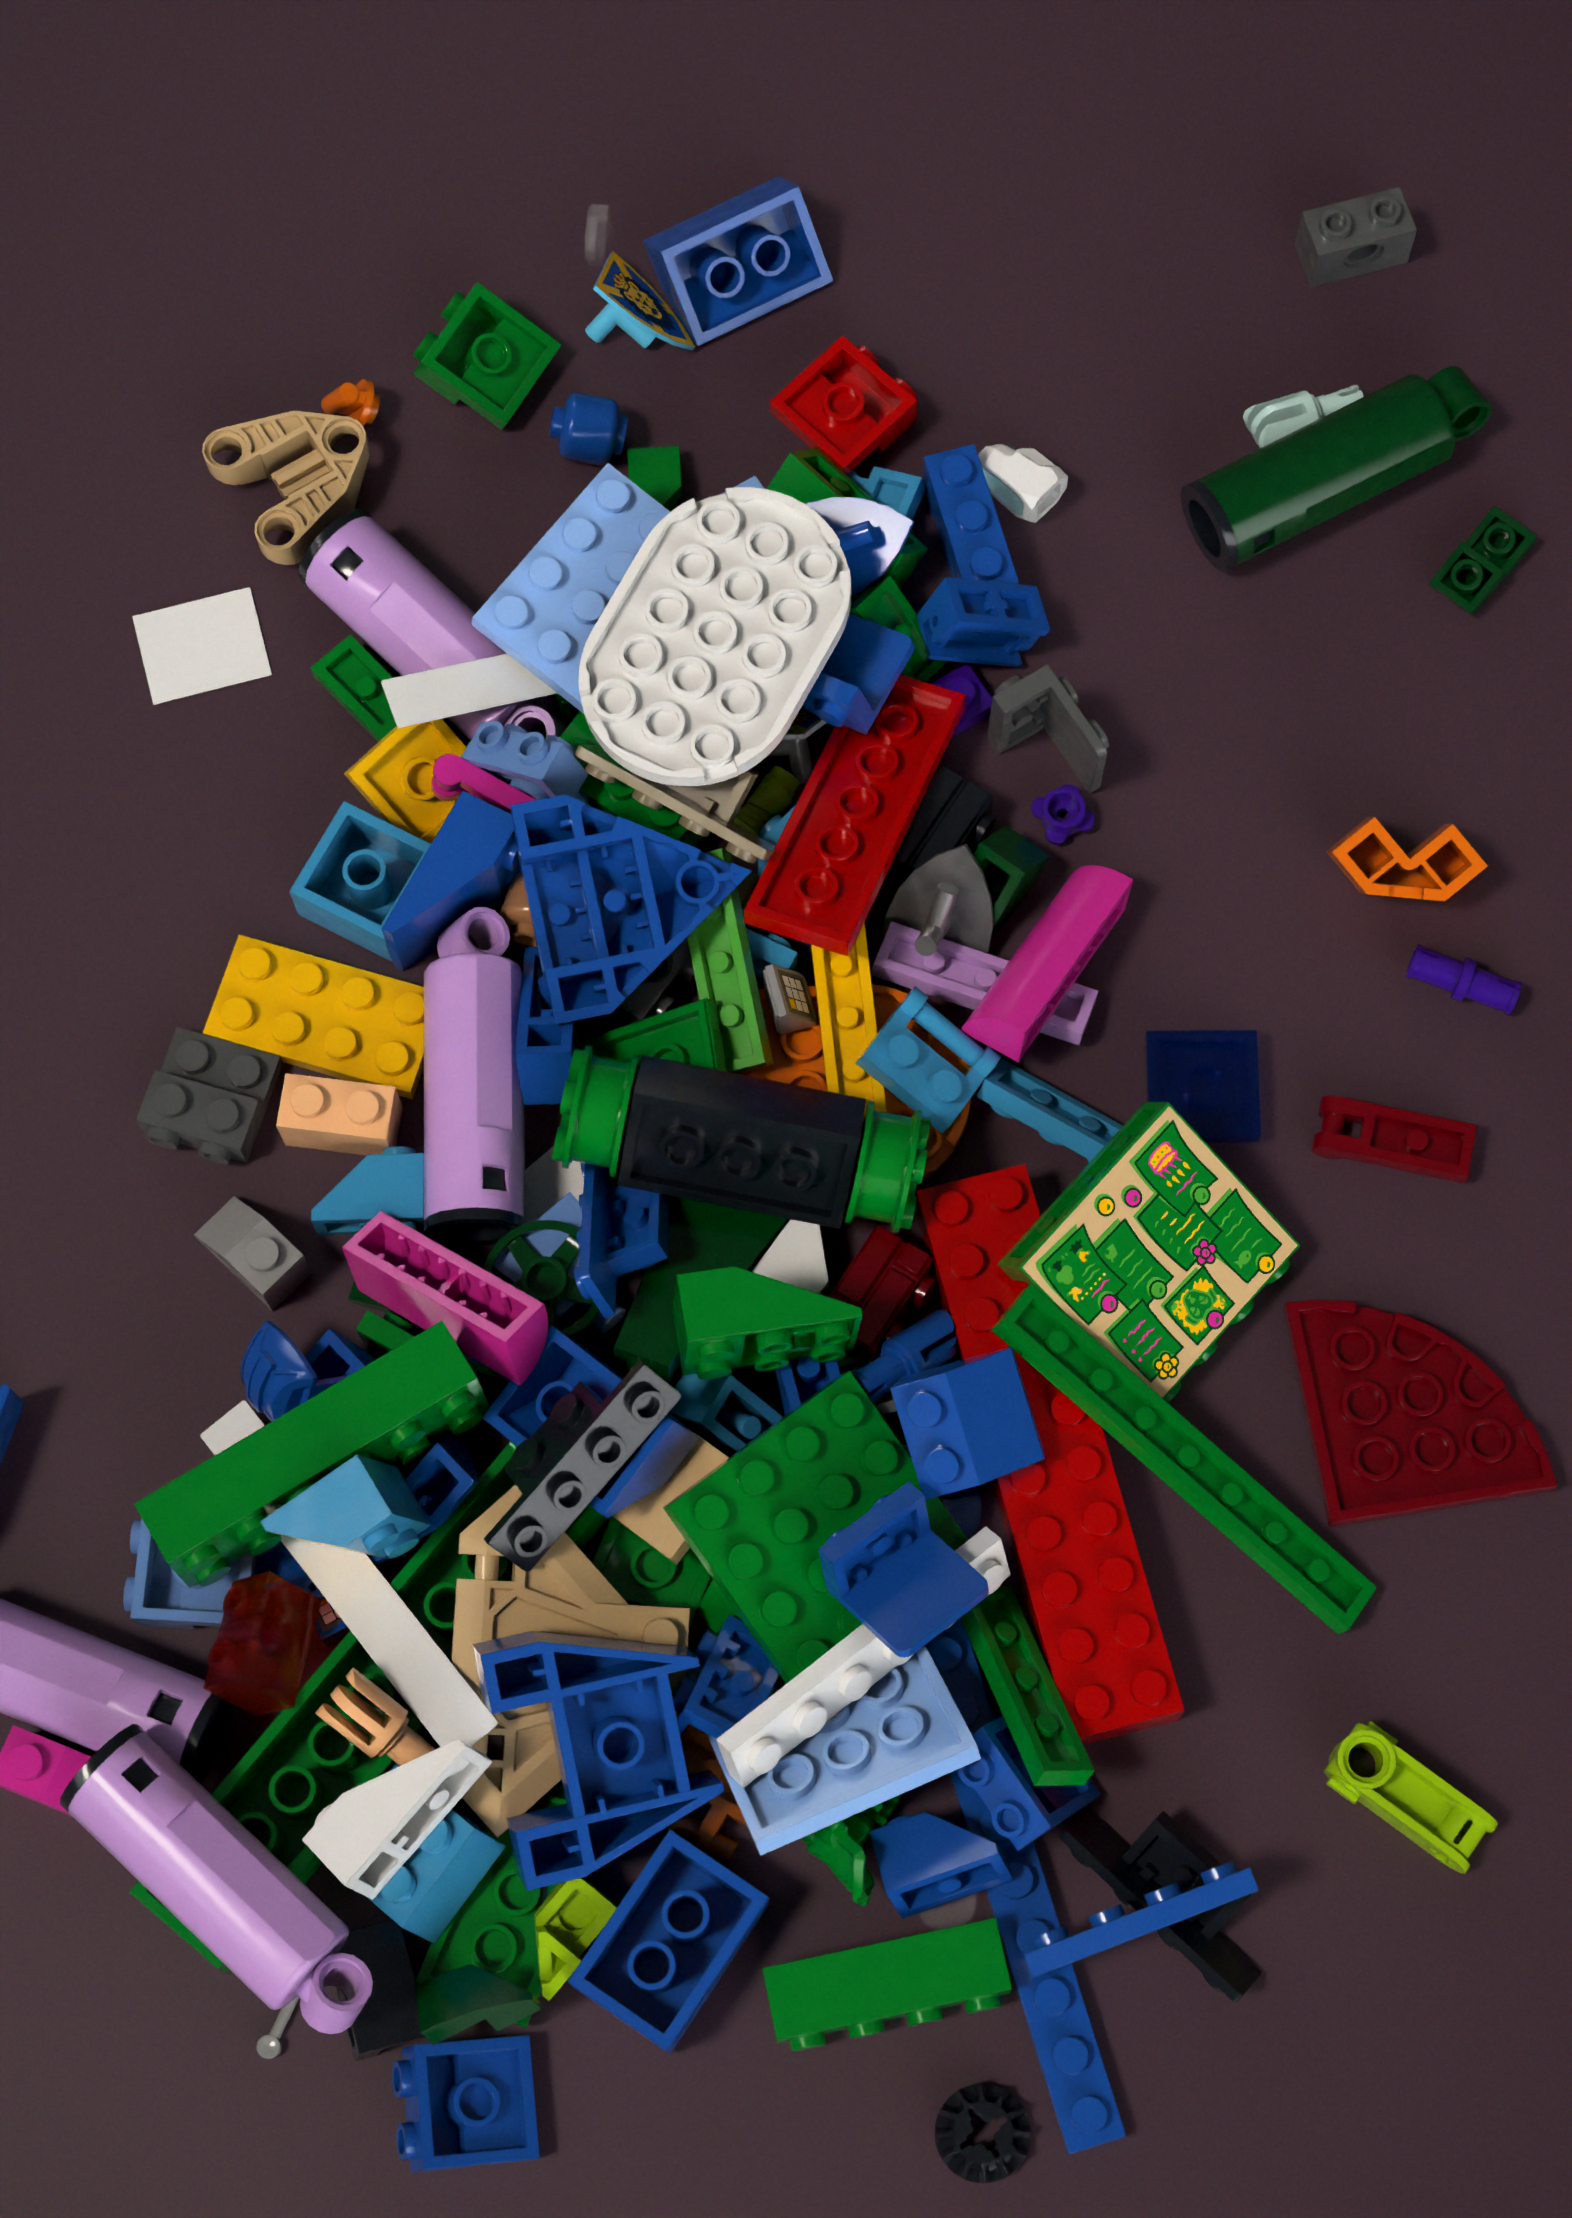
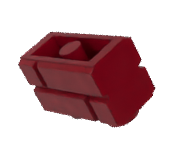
M875 1226L829 1296L830 1298L861 1308L863 1317L854 1349L849 1352L867 1359V1363L868 1361L873 1362L881 1356V1347L884 1341L908 1328L902 1322L912 1307L915 1306L921 1310L931 1298L937 1285V1280L932 1278L934 1275V1259L926 1252L910 1243L903 1242L900 1237L880 1226Z

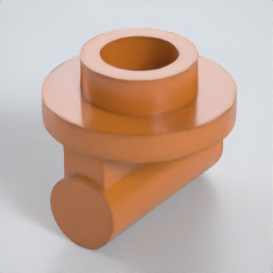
M361 379L356 386L353 383L346 382L327 394L321 401V407L326 414L336 415L339 413L358 420L363 426L365 424L370 425L378 413L380 397L374 393L372 381Z

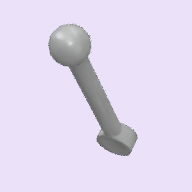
M298 1996L281 2008L269 2035H264L258 2040L257 2052L262 2058L274 2059L280 2054L282 2049L280 2037L299 2000Z

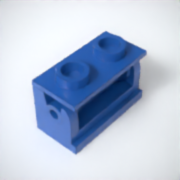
M945 577L916 615L928 658L933 660L1021 667L1022 661L1018 651H1028L1040 636H1046L1051 630L1038 588L1031 585Z

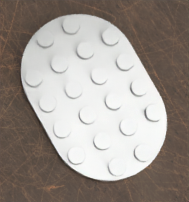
M725 488L726 494L708 497L697 502L692 498L668 513L645 539L593 627L585 643L579 665V693L588 726L603 750L625 769L640 777L665 785H710L736 777L760 763L776 748L789 730L846 627L851 607L850 569L840 546V540L829 524L817 512L793 497L763 488Z

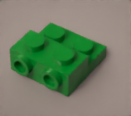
M476 282L467 296L459 291L456 292L440 315L448 322L439 336L429 331L412 356L420 361L412 374L454 405L460 399L502 430L562 344L480 283Z

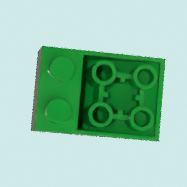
M735 1266L676 1275L672 1313L683 1376L697 1374L699 1379L711 1380L731 1374L732 1368L754 1365L757 1371H772L787 1366L789 1360L811 1357L815 1363H826L839 1360L846 1356L847 1351H853L863 1317L860 1307Z

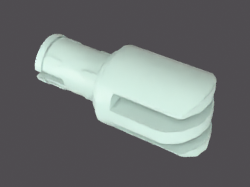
M1352 385L1348 388L1317 397L1303 390L1253 405L1245 410L1243 419L1256 444L1262 448L1364 396L1362 391L1359 390L1358 385Z

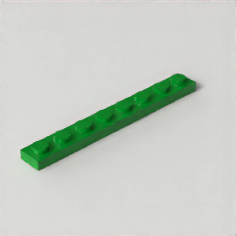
M1032 1283L1025 1287L991 1330L1006 1344L1012 1346L1013 1350L1335 1633L1339 1635L1349 1630L1377 1587Z

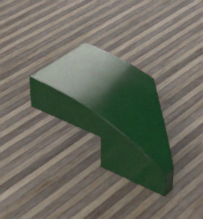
M471 1964L441 1974L416 1986L420 2030L433 2045L484 2019L498 2032L541 2010L540 2001L531 1992Z

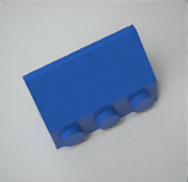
M780 176L643 240L660 287L696 346H700L833 282L798 185Z
M551 1325L548 1329L542 1354L531 1374L521 1386L510 1380L483 1416V1419L516 1446H519L524 1440L532 1437L550 1416L555 1403L562 1396L569 1394L580 1381L596 1392L604 1401L624 1377L581 1343ZM668 1412L589 1505L604 1517L610 1518L665 1485L700 1437Z

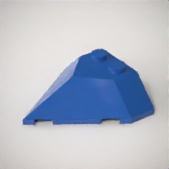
M566 794L510 805L520 868L542 974L556 1025L611 1014L752 872V870L701 852L698 848L620 816H613L586 805L585 802Z

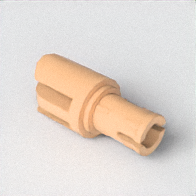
M354 1667L346 1675L349 1683L386 1714L384 1716L381 1715L358 1695L342 1685H338L330 1696L347 1715L369 1731L370 1734L364 1733L326 1703H323L315 1712L316 1715L370 1758L376 1755L381 1757L386 1754L401 1766L436 1749L407 1726L409 1722L407 1718L408 1710Z

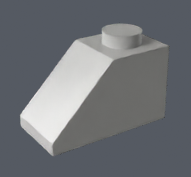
M235 1196L194 1234L195 1238L272 1312L313 1273L304 1255L263 1216Z

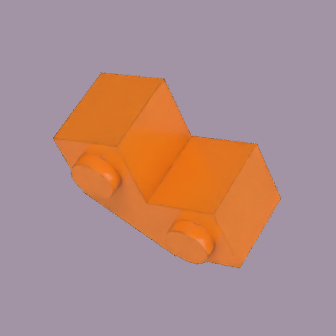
M1367 817L1326 851L1358 892L1368 895L1446 901L1488 867L1454 824L1442 825L1406 855L1376 817Z

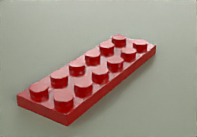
M900 675L866 735L846 726L834 727L774 848L775 850L771 854L744 909L745 924L845 956L849 955L964 713L966 694Z

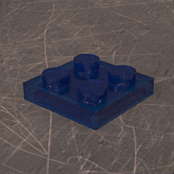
M1257 1030L1146 1031L1144 1037L1146 1102H1169L1206 1143L1259 1142L1261 1138Z

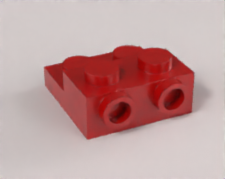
M842 335L769 401V412L807 446L817 448L843 473L848 475L871 452L877 450L881 454L917 421L918 400L912 388L900 378L893 379L880 368L877 359L866 347L862 345L856 347Z

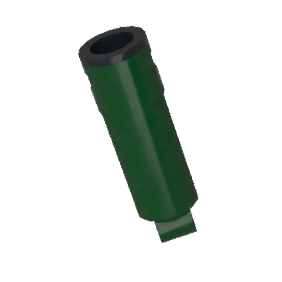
M1459 366L1444 368L1434 374L1428 381L1416 374H1409L1183 486L1181 502L1188 527L1207 560L1221 572L1229 570L1450 459L1455 448V441L1470 437L1485 425L1492 412L1491 404Z

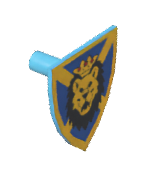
M612 251L593 287V290L605 299L608 304L585 328L587 335L593 341L601 343L613 328L618 325L644 349L657 337L673 346L693 351L696 348L668 304L644 278Z

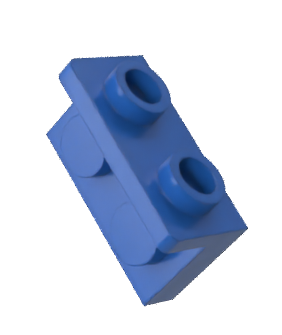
M731 1615L727 1617L717 1634L707 1629L694 1653L698 1657L700 1665L694 1680L684 1676L673 1696L675 1711L678 1712L676 1717L680 1735L686 1726L690 1724L717 1739L767 1700L778 1678V1671L745 1624Z

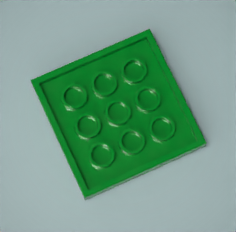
M847 1371L839 1375L665 1505L663 1509L787 1684L862 1625L854 1615L827 1591L818 1549L826 1543L833 1533L850 1526L870 1511L878 1499L887 1494H892L908 1481L919 1491H921L911 1457L851 1371ZM939 1497L925 1500L931 1531L954 1551L968 1541Z

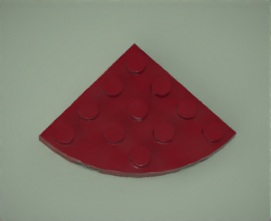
M1307 1300L1285 1303L1283 1310L1329 1527L1549 1492L1557 1487L1548 1454L1532 1421H1527L1519 1406L1505 1390V1383L1480 1358L1458 1341L1436 1328L1405 1314L1396 1312L1394 1315L1374 1308L1356 1306V1302Z

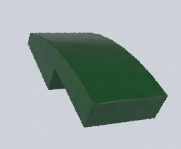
M1494 505L1466 542H1461L1429 582V586L1472 616L1536 542L1537 535Z

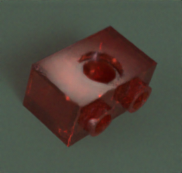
M270 1571L233 1581L223 1601L224 1615L217 1640L209 1652V1669L203 1689L256 1716L293 1708L322 1600Z

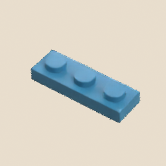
M1004 1059L985 1078L977 1094L978 1098L989 1103L991 1108L999 1115L1023 1122L1037 1130L1046 1141L1073 1150L1087 1158L1089 1163L1123 1127V1125Z

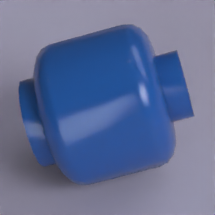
M573 392L568 396L564 408L554 406L549 438L558 439V450L564 459L604 466L609 463L612 455L620 456L622 453L628 416L620 414L619 404L611 398Z

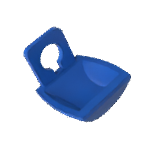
M265 1321L255 1333L245 1351L240 1367V1378L245 1386L246 1398L258 1413L263 1412L271 1421L349 1376L318 1380L317 1375L300 1349L285 1332L271 1321Z

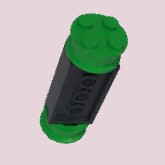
M586 1045L585 1050L574 1049L568 1080L565 1082L561 1100V1125L558 1126L552 1160L562 1161V1168L568 1169L572 1161L609 1168L610 1177L616 1178L622 1154L618 1186L838 1229L841 1228L844 1210V1223L850 1224L854 1216L891 1223V1231L894 1233H898L900 1228L911 1229L917 1199L915 1192L917 1184L922 1183L927 1159V1150L925 1149L931 1125V1118L922 1117L921 1110H915L912 1117L877 1111L875 1110L874 1101L868 1100L865 1109L866 1099L644 1055H642L638 1071L640 1055L634 1054L630 1062L593 1055V1048L590 1045Z

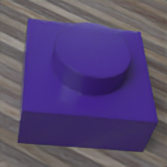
M968 663L930 683L966 694V708L953 736L990 716L992 697Z

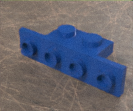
M581 1163L584 1177L583 1194L579 1195L582 1221L581 1230H578L576 1234L580 1256L579 1267L575 1268L574 1276L581 1295L586 1300L592 1299L603 1317L608 1318L615 1315L617 1277L638 1269L650 1268L657 1262L668 1258L670 1196L618 1186L620 1166L618 1167L616 1178L610 1177L609 1168Z

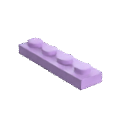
M891 921L873 964L872 976L910 989L916 986L927 995L975 1010L1009 962L1008 960L946 939H942L932 955H920L915 949V941L921 931ZM1074 983L1040 1033L1080 1045L1096 1002L1098 990Z

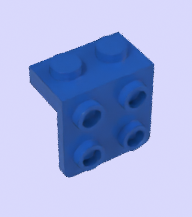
M849 613L846 627L840 640L801 708L816 714L820 719L833 726H846L866 735L914 652V644L910 637Z
M909 1481L892 1494H887L878 1499L870 1511L847 1528L839 1529L833 1533L826 1543L818 1549L827 1591L898 1657L906 1658L913 1655L984 1600L989 1593L987 1580L931 1531L924 1494Z

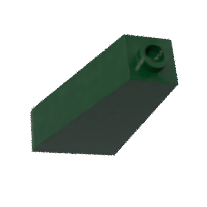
M675 1197L669 1213L668 1258L657 1262L645 1270L614 1346L613 1369L625 1377L637 1362L641 1360L671 1384L682 1371L672 1313L676 1275L733 1266L752 1272L787 1225L789 1219Z

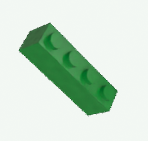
M996 1918L762 1968L777 2044L789 2042L791 2052L826 2045L824 2034L848 2029L850 2039L885 2032L883 2021L906 2016L908 2027L943 2019L941 2009L965 2004L967 2014L995 2009L1002 2006L1000 1996L1010 1994L1012 1990Z

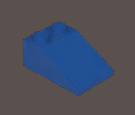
M464 791L461 792L382 927L394 967L405 971L435 951L441 932L469 910L475 907H487L495 910L503 905L511 880L517 873L521 872L513 820L510 813Z

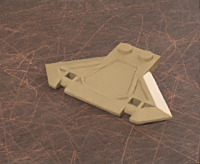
M516 1485L509 1489L459 1534L458 1554L476 1555L474 1579H456L451 1663L482 1702L483 1697L472 1644L534 1631L684 1646L688 1648L690 1608L629 1605L565 1532L530 1571L526 1572L513 1563L512 1581H498L499 1556H505L488 1545L484 1538L522 1495V1492ZM686 1670L668 1673L672 1697L684 1676H686ZM547 1702L492 1714L497 1720L498 1725L472 1746L487 1756L488 1735H502L501 1759H490L492 1761L490 1766L462 1797L497 1838L508 1829L507 1818L524 1814L562 1779Z

